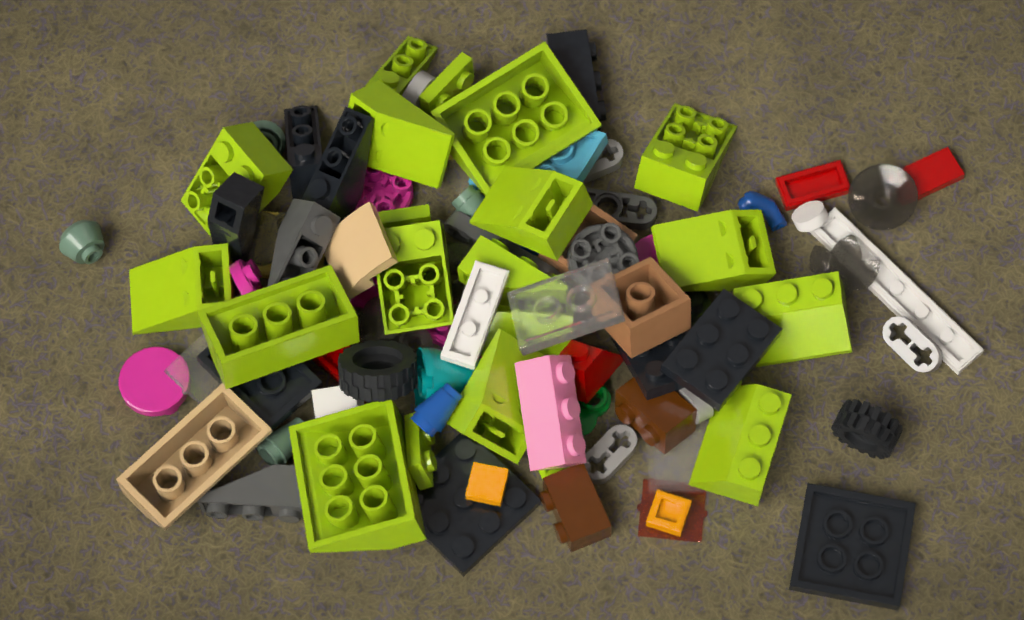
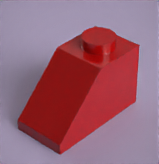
M571 340L559 354L571 355L572 365L575 370L574 381L577 400L588 403L624 361L620 354L576 340Z

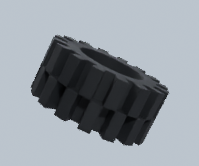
M849 399L843 403L831 430L835 437H839L838 440L841 443L848 444L847 447L855 448L862 454L867 453L871 458L877 456L879 459H884L885 457L889 458L892 454L903 427L899 425L897 418H891L892 414L888 411L882 412L881 407L877 405L872 407L869 402L864 401L862 404L858 399L853 401Z

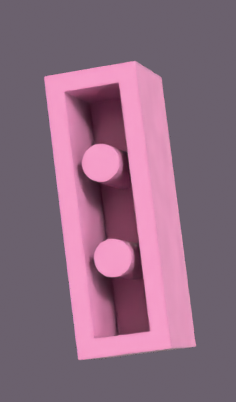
M547 355L515 363L530 471L553 470L587 463L585 455L586 444L582 435L580 405L577 401L574 381L575 370L572 365L571 355Z

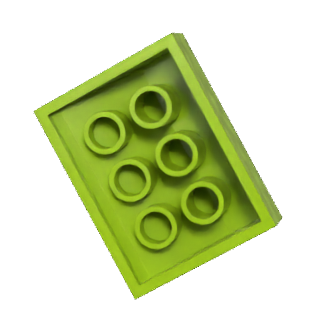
M545 41L433 109L429 115L455 133L450 155L484 196L487 195L505 166L534 169L602 126Z
M386 400L385 402L374 401L288 426L310 553L392 550L426 540L416 484L407 468L403 418L393 400Z

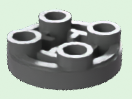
M614 223L596 224L583 229L576 235L567 253V266L572 279L579 287L591 293V285L639 262L637 248L633 240Z

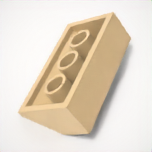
M222 383L116 480L123 494L148 519L166 530L273 431L230 388L225 389Z

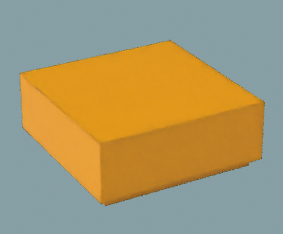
M473 462L465 494L466 500L501 507L509 469Z
M657 489L646 520V526L681 537L692 500Z

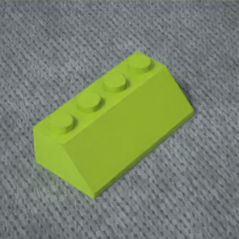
M331 265L197 311L213 363L225 389L360 342L358 316Z

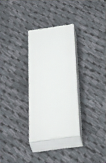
M475 260L442 349L441 360L475 370L508 281L509 270Z

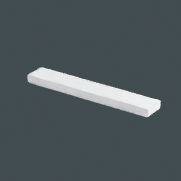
M836 207L828 213V219L823 226L810 232L896 316L909 318L939 346L942 350L943 361L957 375L983 354L984 349Z

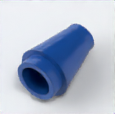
M446 382L443 387L414 408L416 412L411 417V420L433 437L437 431L442 432L463 396Z

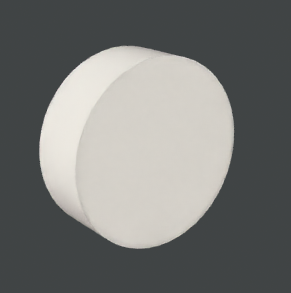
M817 200L800 205L792 214V220L800 232L814 231L823 226L828 219V212L824 204Z

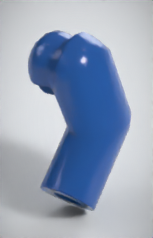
M748 191L744 194V197L739 199L738 206L740 210H762V214L773 232L787 225V221L773 199L755 191Z

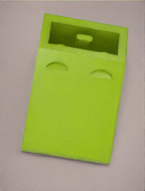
M379 79L351 93L348 108L374 118L367 167L436 189L440 188L455 133Z
M674 103L641 156L634 188L698 212L708 195L738 126L728 123L722 118L712 117L695 111L689 106Z
M253 122L223 127L180 201L211 237L208 215L213 193L234 172L265 187L259 210L260 213L279 194L293 169Z
M505 166L469 222L471 225L558 261L593 206V202L583 182L553 170Z
M726 210L656 224L651 227L659 266L684 292L722 291L723 289L733 291V288L766 283L776 274L762 210Z
M440 220L384 228L398 260V263L376 275L385 335L451 326L454 320L449 257L443 223Z
M228 243L191 247L129 269L133 335L202 328L197 314L198 310L236 298L235 282L229 270V265L233 263V258Z
M498 328L461 393L463 397L446 424L518 465L527 449L515 363L545 355Z

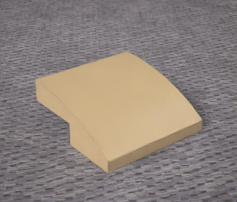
M370 201L352 212L337 225L324 252L328 265L333 267L349 300L374 286L372 277L398 263L378 211Z

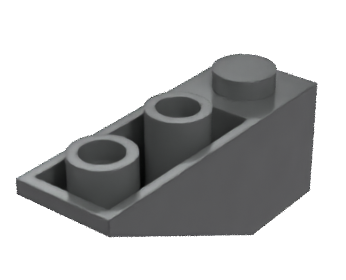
M293 199L278 229L268 286L316 270L341 217L314 201Z
M271 465L209 491L197 501L202 512L206 513L208 517L216 519L227 518L228 514H240L244 519L251 521L263 520L264 516H275L280 521L296 523L300 521V518H303L295 465Z

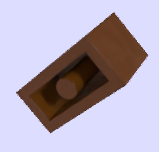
M634 377L616 390L615 413L619 420L626 425L632 426L641 434L643 440L648 445L655 446L664 455L696 431L697 409L677 392L674 391L646 400Z
M584 463L543 477V491L539 492V496L546 512L553 511L557 523L553 524V528L560 544L567 543L570 552L611 537L612 525Z

